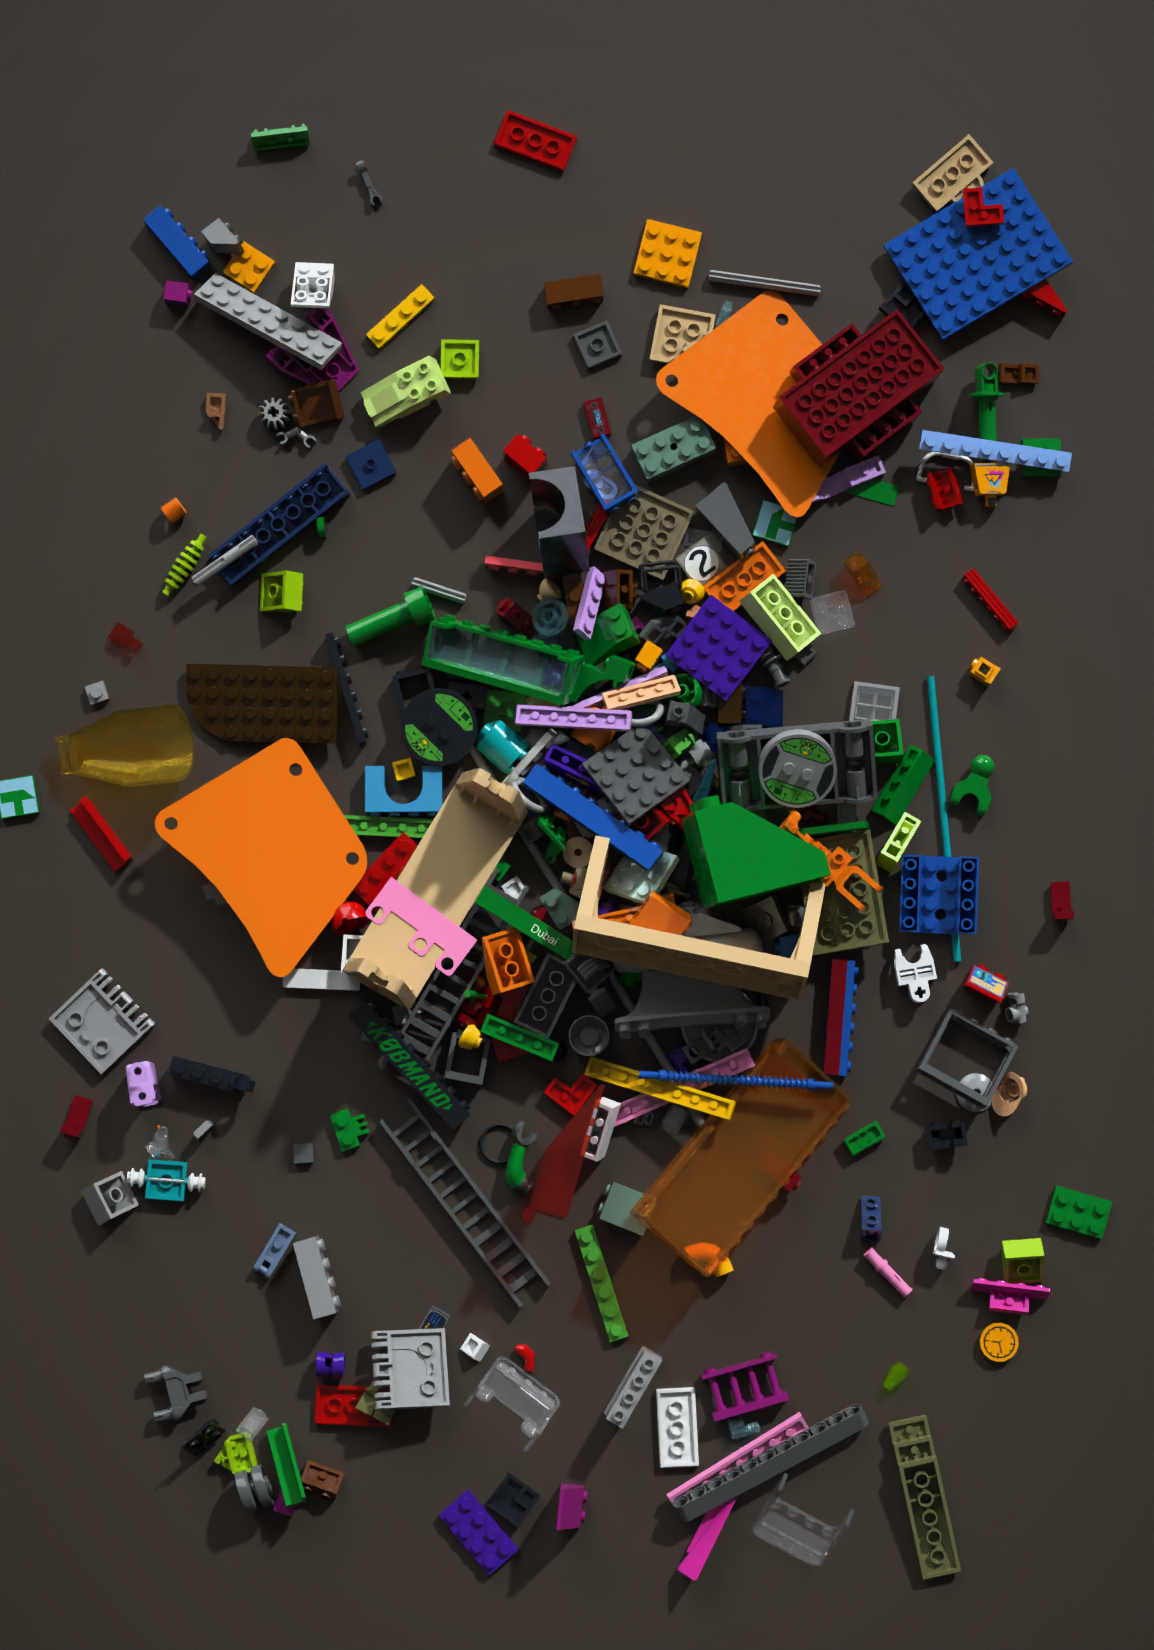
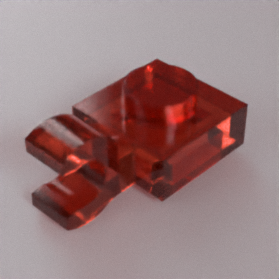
M118 621L107 637L123 648L129 644L140 650L143 645L139 640L132 637L135 633L133 630Z

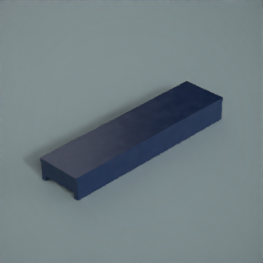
M324 463L207 555L208 560L211 563L251 535L256 538L258 545L219 571L228 585L234 588L315 524L317 518L325 516L351 494L328 465Z

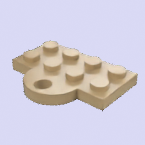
M968 134L912 182V185L931 208L937 212L949 201L955 203L963 198V189L982 187L984 182L980 174L994 162Z

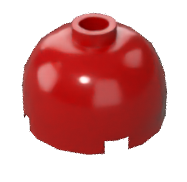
M345 900L335 910L330 924L334 934L344 936L355 933V928L359 926L363 929L369 924L370 919L366 916V910L361 904Z

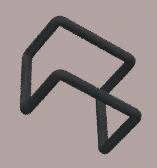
M675 560L641 563L639 565L640 587L644 593L648 592L646 572L673 569L674 582L677 583L679 589L682 588L681 570L676 565ZM673 564V566L647 568L642 570V567Z

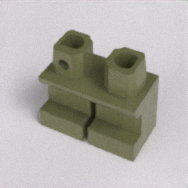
M375 1379L366 1388L355 1407L370 1416L375 1410V1401H379L374 1399V1394L382 1390V1388L374 1387L375 1381H381L379 1379ZM396 1409L375 1411L373 1417L389 1425Z

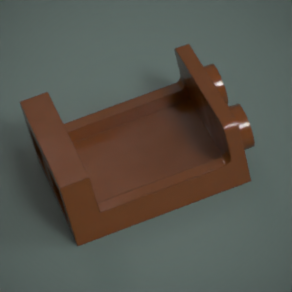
M335 378L291 389V394L288 395L290 405L295 406L296 413H293L295 424H299L300 428L345 417Z

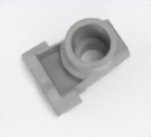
M1008 993L1007 998L1010 1007L1005 1009L1006 1019L1010 1023L1027 1022L1026 1017L1029 1015V1011L1025 1006L1024 993Z

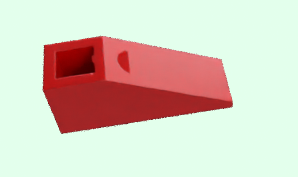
M1047 279L1019 295L1023 299L1029 298L1034 301L1033 303L1037 307H1045L1051 310L1050 313L1056 317L1062 316L1064 318L1068 311Z

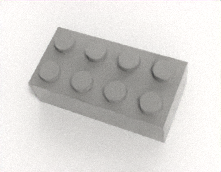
M315 1236L293 1243L313 1319L337 1313L341 1303L339 1296L334 1294L333 1289L336 1288L333 1276H329L328 1270L331 1269L328 1257L325 1258L323 1251L326 1250L323 1239Z

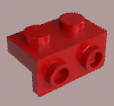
M953 467L935 473H927L926 483L928 488L931 489L933 496L931 497V502L936 510L943 511L963 504Z

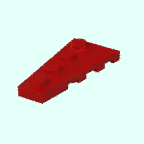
M683 787L660 803L659 807L683 830L681 819L690 814L688 805L693 804Z

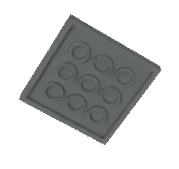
M647 726L632 728L631 731L626 732L581 765L628 826L690 782V779Z

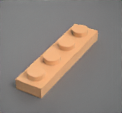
M675 675L604 692L601 697L606 709L621 710L680 695L681 690Z

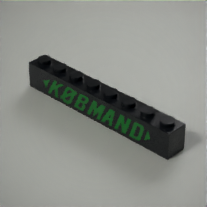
M364 999L349 1013L348 1017L454 1130L471 1115L469 1104L464 1099L460 1101L456 1095L458 1093L451 1085L448 1087L445 1085L443 1076L438 1071L433 1072L430 1068L431 1063L425 1057L421 1059L417 1054L418 1049L411 1042L408 1044L403 1039L405 1035L398 1028L395 1030L390 1025L392 1021L385 1014L382 1016L377 1011L379 1007L372 1000Z

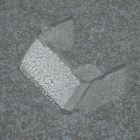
M501 1356L496 1359L464 1403V1406L467 1407L475 1396L484 1402L490 1401L494 1396L522 1417L524 1421L521 1424V1429L524 1434L531 1438L523 1451L527 1452L560 1406V1399L510 1359Z

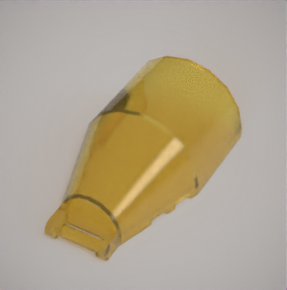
M175 704L117 710L69 735L55 736V741L58 742L61 762L60 775L76 774L92 779L104 780L108 783L120 784L125 787L183 781L189 776L193 766L194 742L191 726L185 712L179 705ZM66 741H68L71 767L68 764Z

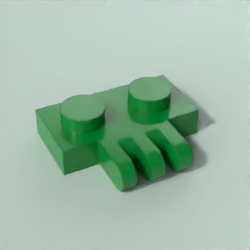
M349 1109L330 1115L341 1151L361 1146L358 1136L370 1132L368 1128L361 1130V1127L368 1125L367 1121L362 1123L358 1121L364 1119L365 1114L351 1117Z

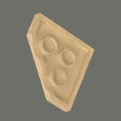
M660 304L649 361L669 364L713 330L716 315Z

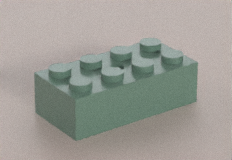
M695 416L632 444L631 451L646 483H649L716 453V446L705 422L698 416ZM674 445L678 448L676 450H672L670 446Z

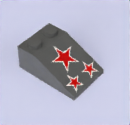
M692 901L682 902V905H677L691 914L692 924L686 933L683 931V936L695 937L741 932V926L733 916L711 908L704 909L703 905L693 903Z

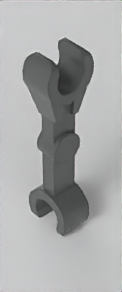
M364 161L357 162V168L370 194L371 205L375 207L373 202L375 198L380 199L381 204H383L382 197L374 189L373 183L370 180Z

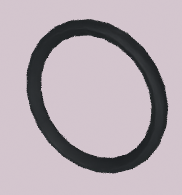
M504 1123L492 1124L483 1131L480 1137V1151L488 1161L495 1164H505L509 1158L504 1160L492 1159L485 1152L483 1141L486 1134L493 1128L503 1127L512 1132V1127Z

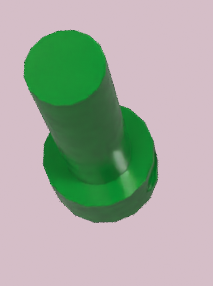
M420 585L412 591L404 592L405 601L347 625L346 630L353 646L361 645L414 621L420 628L422 625L435 620L434 609L423 586Z

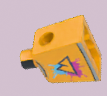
M974 463L970 465L975 496H985V507L997 506L996 496L1006 494L1010 463Z

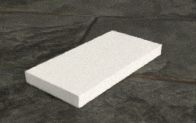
M695 1387L656 1389L660 1468L699 1466Z

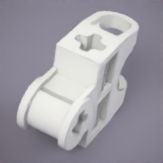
M926 944L920 945L921 954L916 963L906 961L905 957H902L900 949L894 950V971L897 986L907 985L909 997L915 1003H922L929 998L928 981L937 979L934 960ZM918 988L920 991H924L921 998H919V995H915Z

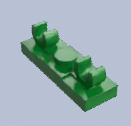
M302 124V127L292 125L291 128L273 129L270 131L264 128V131L257 132V129H255L251 133L254 151L310 145L308 128L305 124Z

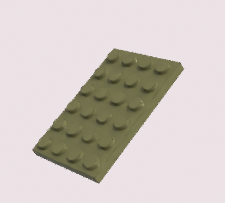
M870 829L814 839V842L819 841L830 852H833L838 846L841 847L854 859L848 866H858L879 884ZM857 874L850 876L845 882L844 888L866 907L861 912L837 891L835 882L829 888L825 886L812 955L818 956L889 943L881 891L878 893ZM810 883L801 885L804 906Z

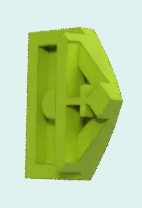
M250 1431L229 1436L214 1460L215 1463L221 1464L232 1471L233 1474L242 1470L250 1472L251 1467L258 1465Z

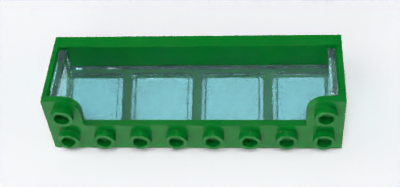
M451 615L438 617V619L430 622L422 666L556 704L566 705L570 703L585 660V656L580 655L579 651L573 649L568 651L562 650V647L559 645L551 644L548 646L544 644V641L537 639L530 641L523 635L516 634L512 636L505 630L499 629L494 631L487 625L476 626L469 620L458 621L456 617Z

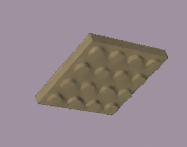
M625 482L618 497L630 491ZM635 485L638 490L637 499L629 504L623 503L619 506V510L609 515L594 550L639 570L638 567L641 563L674 559L695 511ZM671 564L642 567V570L670 566ZM668 570L646 572V574L663 581Z

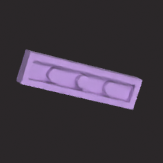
M596 567L589 568L590 571L587 573L573 631L584 640L591 639L605 582L604 575Z

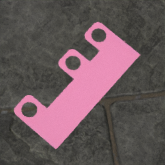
M392 877L366 910V916L376 924H381L388 914L393 911L416 928L418 931L409 942V948L420 956H424L434 942L442 947L445 951L435 965L437 969L448 976L454 973L477 941V939ZM375 906H380L384 910L383 916L379 919L374 918L371 914V910ZM424 938L426 940L427 946L424 950H417L415 948L414 942L416 939ZM448 957L453 960L454 965L452 969L445 970L442 968L441 962L444 958Z

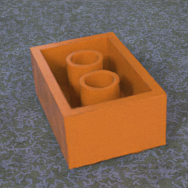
M471 438L451 450V462L457 470L461 469L462 478L466 484L473 486V493L478 501L482 500L486 504L504 491L502 482Z

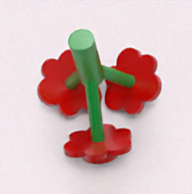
M470 973L464 980L469 982L473 973ZM479 973L471 989L464 992L466 998L461 1004L464 1013L476 1015L482 1006L490 1008L495 999V995H492L490 987H484L486 981L483 980L484 977L481 973Z

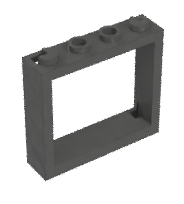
M949 1009L915 1072L984 1109L988 1106L1018 1046L1010 1041V1038H1003L997 1035L998 1032L994 1029H986L981 1026L978 1020L963 1016L964 1013L961 1011ZM949 1021L1006 1051L984 1096L927 1064Z

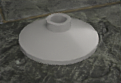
M973 1073L962 1078L960 1083L973 1090L979 1089L980 1094L984 1096L991 1080L985 1075ZM957 1095L961 1106L972 1112L983 1111L992 1104L991 1098L988 1106L981 1109Z

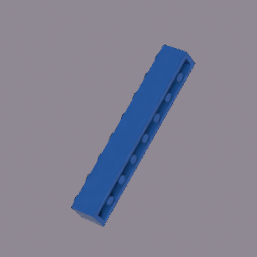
M537 764L523 781L525 788L594 836L610 838V847L650 874L663 856L662 847L654 841L651 843L647 841L643 833L638 830L636 832L629 828L630 825L628 826L624 820L618 821L613 817L614 814L606 808L602 810L594 799L590 797L589 799L582 796L583 792L578 788H571L566 785L567 781L560 776L556 778L550 774L552 771L546 766L542 765L540 767Z

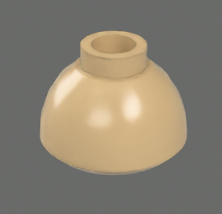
M544 578L540 584L537 596L545 604L546 602L561 600L563 592L553 580Z

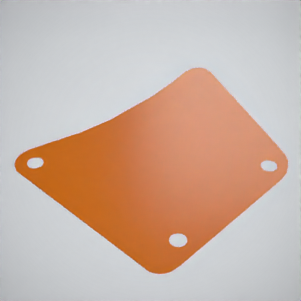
M768 290L761 293L659 370L656 383L664 395L701 418L721 434L756 470L789 515L801 517L809 509L838 455L819 467L773 409V406L780 395L797 384L789 373L792 367L820 347L822 343L779 293ZM785 314L788 317V323L783 326L779 325L776 321L777 315ZM669 375L676 376L678 384L674 387L668 386L666 384V377Z
M289 738L278 740L163 809L155 819V828L160 837L191 861L217 887L248 930L267 968L277 977H285L291 973L334 916L335 910L343 904L358 884L367 868V854L363 844L296 741ZM296 763L302 767L300 775L293 776L290 773L289 768L292 764ZM169 817L175 818L178 822L177 827L173 830L165 827V820ZM350 852H354L359 856V861L355 865H351L346 861V856Z

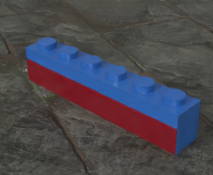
M831 959L823 1075L847 1076V1072L850 1073L851 1061H848V1053H852L853 1042H849L850 1034L854 1032V1023L851 1022V1015H855L856 1006L855 1003H852L853 995L856 996L857 984H854V976H858V965H855V960Z

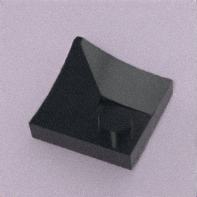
M905 282L878 308L886 317L898 309L912 328L925 316L923 309Z
M508 1472L485 1504L519 1528L541 1495Z

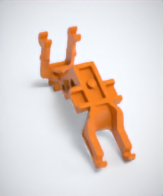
M792 807L784 808L790 815L779 827L791 834H796L800 839L824 851L826 854L831 875L819 879V881L826 883L825 886L827 888L835 882L837 891L863 912L866 907L844 888L845 882L851 875L857 874L878 893L883 888L858 866H848L854 859L841 847L838 846L833 852H830L819 841L814 842V839L807 833L805 835L801 834L798 831L800 829L798 827V822L801 819L800 813Z

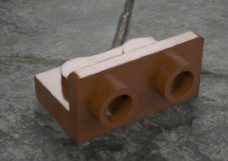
M308 1460L301 1476L304 1492L309 1494L316 1493L325 1500H335L344 1473Z

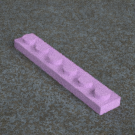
M665 666L655 668L651 672L637 676L629 682L618 684L612 689L602 691L596 696L584 699L568 707H597L602 709L603 706L605 707L601 697L602 693L667 677L668 672Z
M517 705L515 724L522 726L631 731L632 711Z

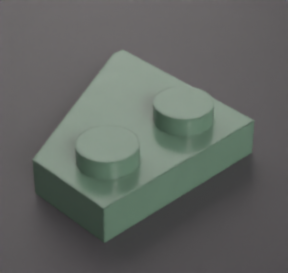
M557 887L540 897L541 902L559 930H562L570 925L572 921L576 920L580 902L575 898L565 894Z

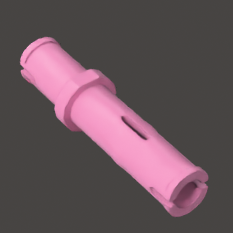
M872 1247L864 1253L863 1256L875 1267L874 1270L880 1272L903 1298L913 1290L887 1264L888 1261L882 1259Z

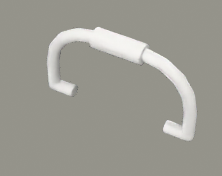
M931 452L921 460L916 479L926 483L927 478L922 477L925 462L933 456L955 460L961 459L969 465L974 464V462L965 456ZM971 483V486L965 485L964 490L974 491L973 483Z

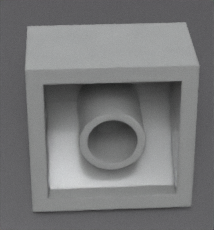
M122 1171L96 1182L81 1191L98 1226L139 1206Z

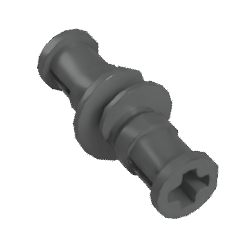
M769 645L759 658L758 663L763 665L762 668H767L769 675H771L775 683V689H779L791 681L786 677L783 667L778 661L782 658V655H775L772 645Z

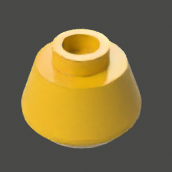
M694 579L683 581L682 588L680 589L683 601L687 604L700 602L705 594L702 584Z
M468 1025L458 1041L460 1048L472 1050L474 1047L477 1049L483 1039L480 1038L481 1033L475 1025Z

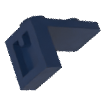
M862 1196L860 1239L867 1242H880L882 1232L880 1197Z

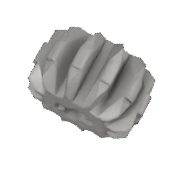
M274 397L271 398V403L264 400L266 407L259 406L262 412L258 413V417L263 418L260 421L261 424L267 423V429H270L273 425L274 430H278L279 424L284 428L283 421L289 422L290 420L287 415H290L291 412L286 410L288 404H282V399L280 398L276 403ZM276 410V412L278 413L276 414V417H272L271 415L273 414L272 411Z

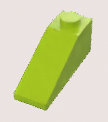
M904 812L876 860L877 866L892 873L921 823L919 819Z

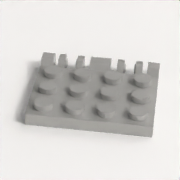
M103 968L49 1018L100 1074L108 1070L155 1025L149 1018L139 1028L137 1027L148 1016L146 1013L141 1014L134 1022L129 1019L131 1015L138 1011L139 1006L135 1004L128 1012H123L133 1002L132 998L125 991L113 1001L111 1000L121 989L117 985L108 994L103 991L113 981L111 976L99 986L97 985L108 975Z
M445 1328L371 1332V1341H387L371 1344L373 1349L387 1348V1354H375L372 1356L373 1361L388 1360V1362L372 1364L374 1379L389 1378V1380L374 1382V1387L377 1388L389 1386V1392L374 1394V1399L380 1400L375 1401L376 1411L450 1406Z

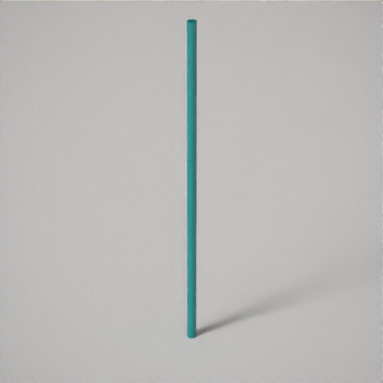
M927 676L944 857H952L934 676ZM951 934L954 962L961 961L959 934Z

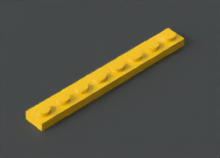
M591 1056L584 1074L594 1079L729 1121L736 1102L678 1083L668 1082V1080L659 1082L655 1079H639V1071Z

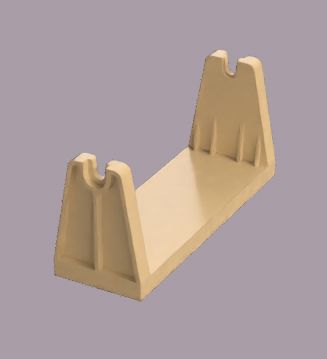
M481 768L463 772L397 881L460 927L473 906L477 895L482 887L485 886L528 814L520 792L509 784L506 786L491 777L490 773ZM381 907L374 918L379 919L383 916L384 910ZM391 911L381 924H376L374 921L371 922L342 972L409 1011L435 969L437 960L445 950L434 942L424 956L418 955L409 948V942L418 930ZM418 938L415 940L414 946L417 950H424L427 942L424 938Z
M595 836L574 925L572 953L801 1001L808 979L826 883L811 881L798 942L791 958L776 956L598 918V899L609 852L610 838Z

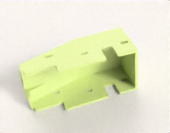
M427 356L396 371L361 392L364 406L377 428L430 405V401L434 399L440 400L451 394L437 360L431 356Z

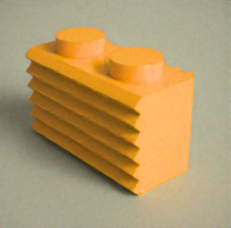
M647 640L635 658L636 669L643 674L651 672L662 656V649Z

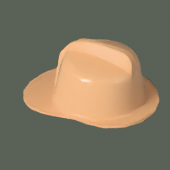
M1006 1072L1003 1075L992 1096V1107L998 1115L1009 1116L1015 1112L1020 1101L1027 1094L1025 1079L1013 1072Z

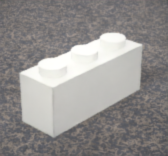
M605 1097L596 1101L580 1152L581 1156L596 1162L605 1157L621 1103Z

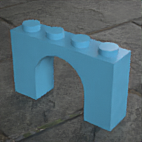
M365 766L366 814L381 817V814L389 813V817H400V813H408L409 817H419V813H427L429 817H436L443 805L442 766H423L421 794L416 800L407 804L396 803L388 797L385 788V766Z

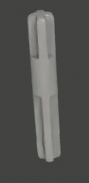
M253 535L249 536L192 576V581L196 586H200L258 545V541Z

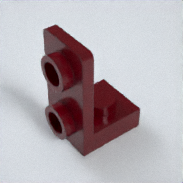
M1051 882L1052 921L1074 919V911H1071L1070 882Z

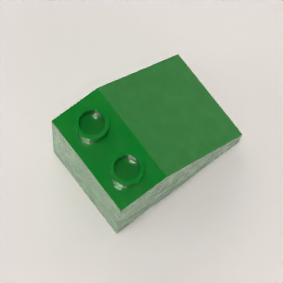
M718 795L697 800L694 804L688 805L690 814L681 819L704 909L811 883V881H817L831 875L824 851L733 802L721 805Z

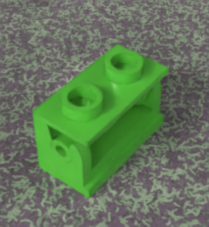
M684 728L667 739L662 746L675 760L680 754L683 756L696 742L692 733Z

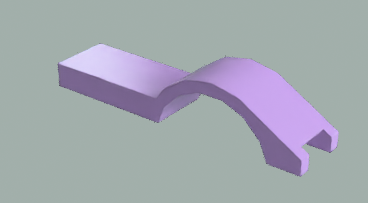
M879 455L825 478L812 503L830 498L851 487L884 475L886 471Z

